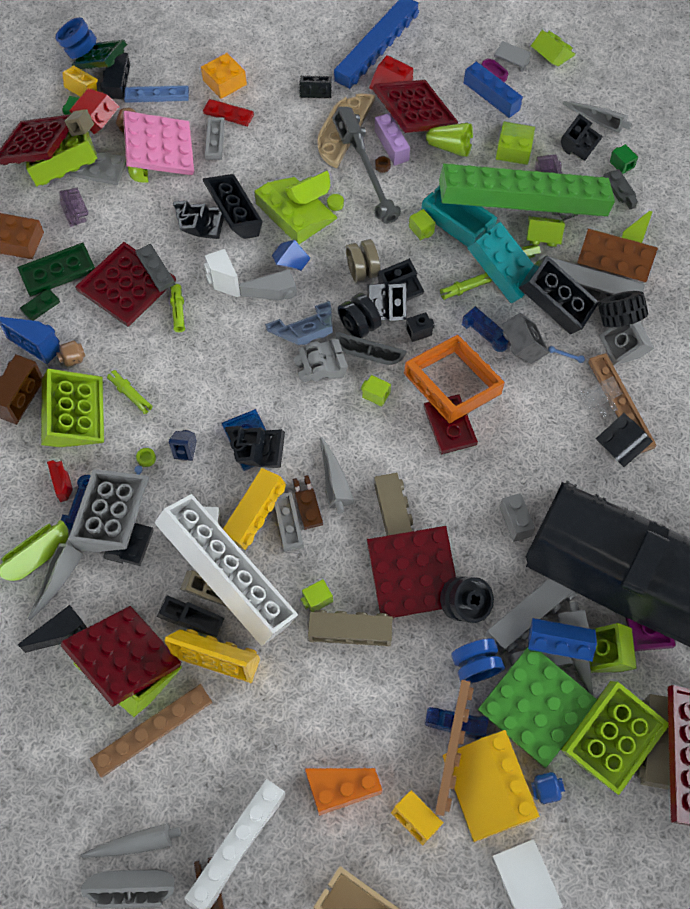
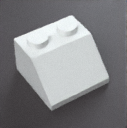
M222 249L205 255L206 263L203 265L207 273L205 275L208 284H212L217 291L239 297L240 290L237 274L226 250Z

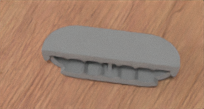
M163 870L104 871L94 874L85 880L81 887V893L84 898L87 897L90 901L96 903L95 907L98 908L161 906L163 901L173 895L175 880L170 873Z

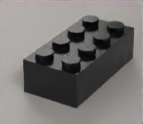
M548 255L534 264L518 287L569 334L583 329L599 303Z

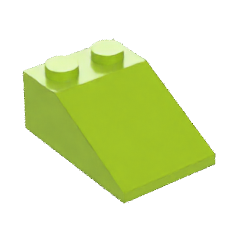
M503 121L495 160L528 165L535 126Z

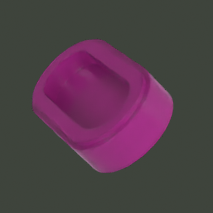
M485 59L482 62L483 67L503 82L508 79V71L495 60Z

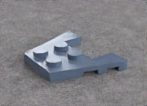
M327 301L316 305V315L286 326L281 319L265 324L268 332L297 345H305L317 338H325L328 334L333 333L331 303Z

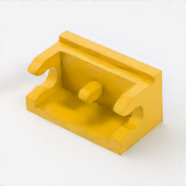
M73 65L62 72L64 88L81 97L87 88L97 91L98 79Z
M412 790L403 797L391 812L422 846L443 824L438 816Z

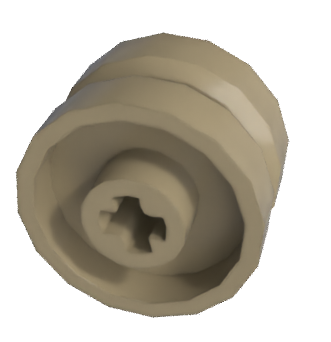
M372 239L361 241L360 247L357 243L347 244L346 258L354 282L365 281L366 275L370 279L377 278L378 271L381 268L379 256Z

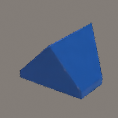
M296 240L281 243L272 254L277 265L295 268L300 271L303 270L310 260L309 255Z

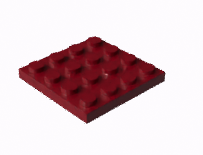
M426 80L374 84L372 90L404 133L428 131L435 127L458 124L457 119Z
M71 114L20 121L0 148V165L51 159L69 132L65 120Z
M123 242L75 287L79 293L129 327L166 290L159 292L137 257L136 249ZM170 273L174 281H176V277Z
M447 526L367 539L379 613L388 614V616L396 618L442 609L440 595L443 586L449 579L456 577Z
M131 606L61 642L62 649L112 707L180 668L182 663L176 656L171 654L166 644Z

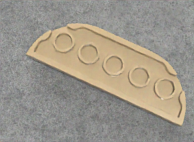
M360 93L348 99L345 97L332 109L317 139L318 152L321 158L330 166L338 168L351 145L342 143L332 117L338 106L351 107L354 114H359V125L361 126L375 101V95Z

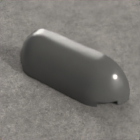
M336 332V339H339L342 351L352 356L385 365H393L400 362L407 353L406 350Z

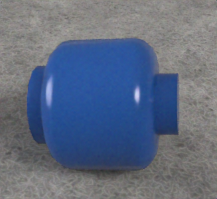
M554 772L536 775L534 782H531L535 800H539L541 804L558 802L562 798L561 792H565L562 778L557 779Z

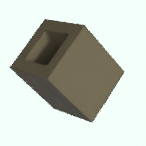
M87 109L74 111L65 120L71 136L86 134L94 125Z

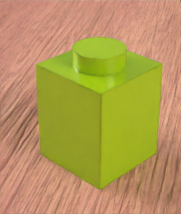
M422 209L409 216V228L419 240H422L434 234L435 221Z
M371 375L368 381L365 380L362 384V398L382 407L391 393V384Z
M324 579L303 589L300 600L305 609L309 608L311 612H314L333 603V595Z

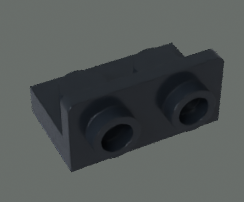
M300 76V98H331L332 76Z

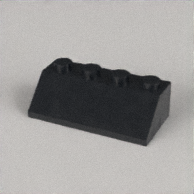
M228 174L203 178V183L231 230L242 239L258 237L263 221L236 176Z

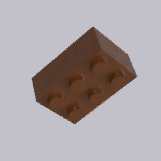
M15 354L13 359L8 362L6 370L0 376V419L17 425L42 385L43 378L35 361Z

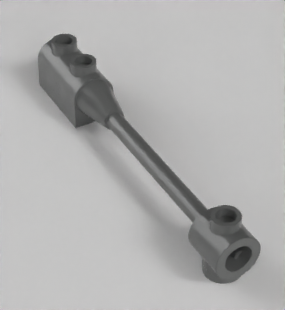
M338 106L332 119L342 143L352 144L358 154H360L380 201L374 210L375 217L382 219L385 224L395 222L401 214V209L399 206H395L391 199H386L366 154L364 144L366 130L359 125L360 116L359 114H354L351 107Z

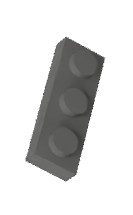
M151 243L135 251L159 292L176 285Z

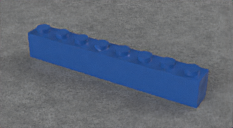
M398 0L334 69V81L349 89L356 85L359 78L367 73L368 68L376 63L378 57L384 54L388 46H391L394 40L400 37L402 31L409 27L411 21L417 18L419 2L415 0Z

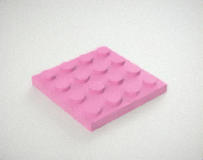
M124 111L126 166L193 175L194 164L189 121Z

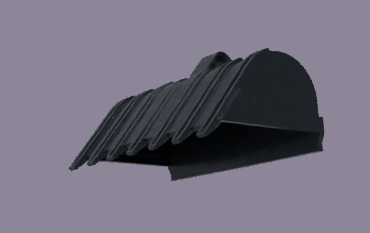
M568 480L566 483L562 482L525 556L527 560L526 567L619 615L690 647V538L667 528L665 525L658 524L656 521L638 515L626 507H620L606 501L607 498H601L598 494L592 495L578 489L576 484L573 485Z

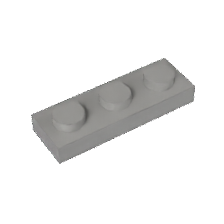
M208 118L205 148L206 160H222L225 129L224 118Z
M292 492L283 493L275 502V511L284 552L304 548Z

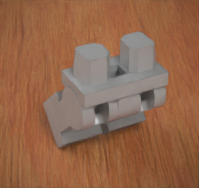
M336 338L331 339L329 342H310L305 347L299 348L300 354L293 358L296 366L299 368L304 366L305 368L298 373L300 380L303 382L310 381L311 379L318 382L324 377L329 379L342 378L348 368L344 354H342L339 339Z

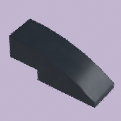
M168 595L164 598L156 616L170 623L213 637L218 636L225 619L190 602L184 603Z

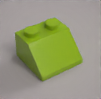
M528 216L526 240L530 244L540 245V242L547 243V246L557 247V244L562 245L565 223L560 219Z
M615 623L594 629L596 630L597 646L593 661H589L591 673H620L637 669L631 627Z

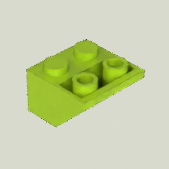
M541 30L531 44L532 48L557 67L576 55L572 51V46L565 43L562 38L550 30L548 32Z

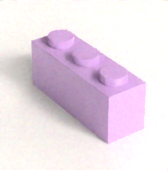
M387 113L375 117V132L393 165L409 161L410 146L392 115Z

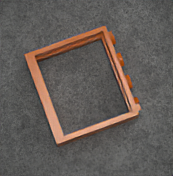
M458 334L405 363L404 375L449 424L501 395L505 384L501 377L491 369L490 365L485 363L479 354ZM453 352L489 387L457 406L422 371V369Z

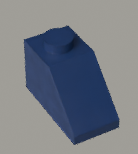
M189 430L175 431L169 439L174 459L193 461L197 443L195 433Z

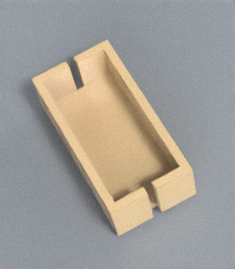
M339 866L328 884L332 889L331 892L325 888L313 907L314 909H399L341 866Z

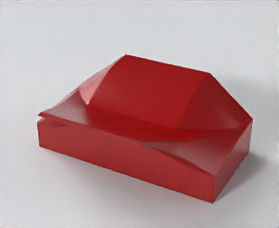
M48 461L47 464L55 494L60 503L67 501L73 491L69 473L64 470L62 461Z

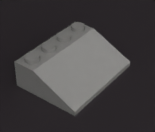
M93 469L68 539L75 549L88 552L126 549L149 476Z

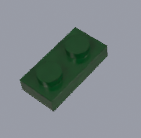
M48 288L21 306L20 310L29 320L34 321L59 304L60 300Z

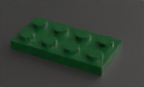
M124 39L95 43L88 53L77 58L71 65L83 70L110 67L114 64V59L123 54L124 48L128 44Z
M84 242L17 268L29 296L32 297L48 288L53 289L87 276L95 269V266Z

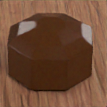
M379 156L375 160V170L385 173L391 169L390 159L386 156Z

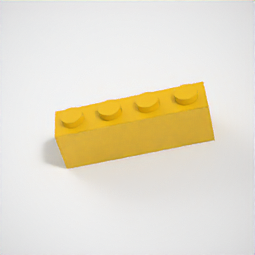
M264 468L260 469L223 528L235 544L244 550L252 544L255 534L263 526L265 518L273 510L275 502L283 494L287 485L281 476Z

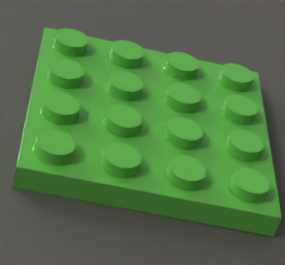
M527 647L478 707L477 711L500 731L506 730L508 737L543 768H547L586 717L597 699L542 652L528 650Z

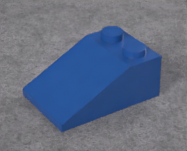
M0 317V326L6 338L48 365L56 356V353L59 352L60 341L55 335V330L50 325H44L40 321Z

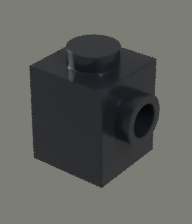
M427 312L406 318L405 328L411 341L414 342L432 336L435 325L433 319L429 318Z

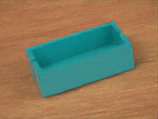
M440 185L434 192H431L422 200V209L435 221V224L467 247L497 224L498 217L482 206L442 203Z
M499 222L467 249L512 304L525 295L518 287L534 264L503 224Z

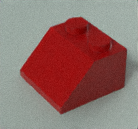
M386 55L378 64L369 88L373 89L374 84L413 81L414 68Z
M87 88L69 111L73 113L74 111L87 109L94 123L90 131L96 134L106 125L120 106L107 94Z

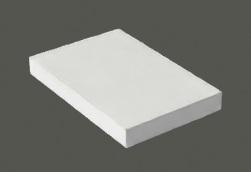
M534 839L492 856L513 909L563 908Z

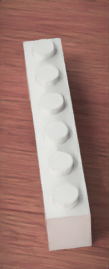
M265 780L185 896V901L194 909H210L253 840L284 800V790L269 780Z

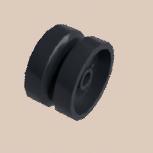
M364 293L356 294L350 301H345L337 308L343 326L354 337L363 338L369 331H374L382 325L377 307Z
M457 576L449 579L444 584L440 595V603L446 616L452 620L478 623L490 615L494 606V595L492 588L485 580L477 577Z

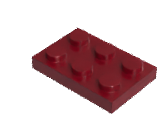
M460 394L448 397L455 406L462 403ZM430 402L424 403L423 407L441 455L478 444L467 414L449 424Z

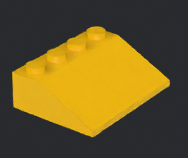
M180 629L165 637L164 641L171 654L179 660L252 683L260 662L259 654L255 650L250 648L243 650L237 648L236 644L228 641L221 643L213 636L206 635V637H203L191 629L186 631Z
M506 730L483 737L458 748L457 753L461 754L459 767L454 766L453 775L457 776L454 790L473 842L535 821L540 817ZM447 753L442 755L444 763L446 760Z

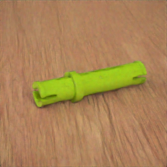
M485 272L440 289V294L447 292V294L441 296L443 300L455 295L460 296L465 291L492 282V279L486 278L489 275Z
M175 283L176 285L170 287V304L172 305L173 329L175 332L181 333L185 331L184 298L182 297L181 285Z
M116 370L111 371L115 378L110 373L107 375V379L117 387V390L120 393H124L143 414L149 412L144 406L152 410L153 405L143 398L130 385L131 383L124 379Z

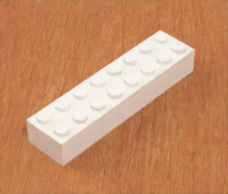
M192 494L163 509L155 521L157 527L261 646L285 630L298 616L296 611Z

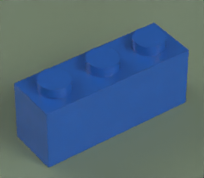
M532 618L528 635V650L593 661L597 646L596 630Z

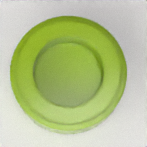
M339 194L330 195L327 198L328 208L332 211L341 210L344 207V198Z
M142 448L137 452L136 460L140 466L150 467L155 463L156 455L151 448Z

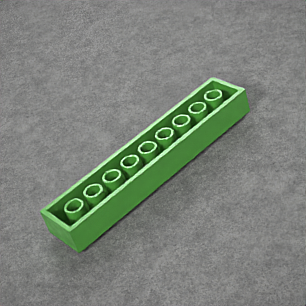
M443 164L439 177L442 203L608 217L615 202L610 180L605 177Z

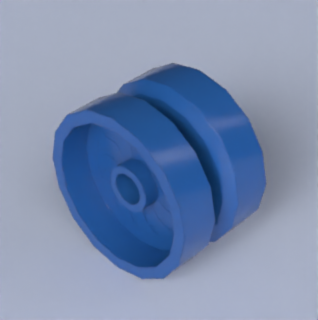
M81 17L74 18L65 23L55 36L56 41L61 47H64L65 53L71 59L79 58L88 53L97 41L95 34L91 29H88L87 23Z
M487 638L474 641L452 652L451 656L454 665L461 667L457 673L460 682L465 680L470 681L471 684L494 677L505 670L502 658L495 656L499 649L494 639Z

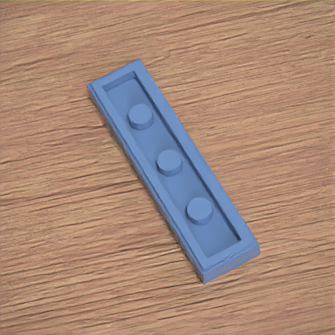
M189 85L125 87L124 101L125 103L189 101Z

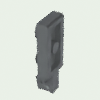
M617 169L605 173L603 177L609 178L612 192L618 201L625 202L630 210L636 208L638 203L637 196L621 171Z

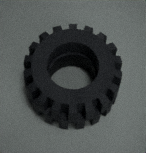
M642 291L617 293L604 298L598 303L602 324L605 327L616 328L631 325L648 316L645 295Z

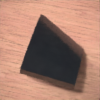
M188 201L173 202L181 231L197 237L220 238L224 217L218 207L208 208L206 204L190 205Z
M242 426L225 427L237 463L256 467L281 468L285 431L282 429L264 430L263 428L244 429Z

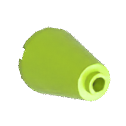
M460 123L435 127L427 131L426 141L429 145L462 157H467L470 154L472 144L469 143L470 138H473L472 124Z

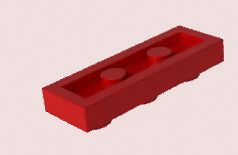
M209 99L203 109V114L224 118L226 121L248 127L254 116V111Z

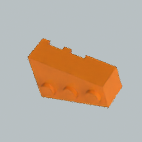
M305 768L319 816L382 794V787L375 768Z

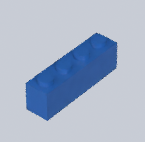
M477 61L465 69L464 84L508 118L520 111L523 96Z

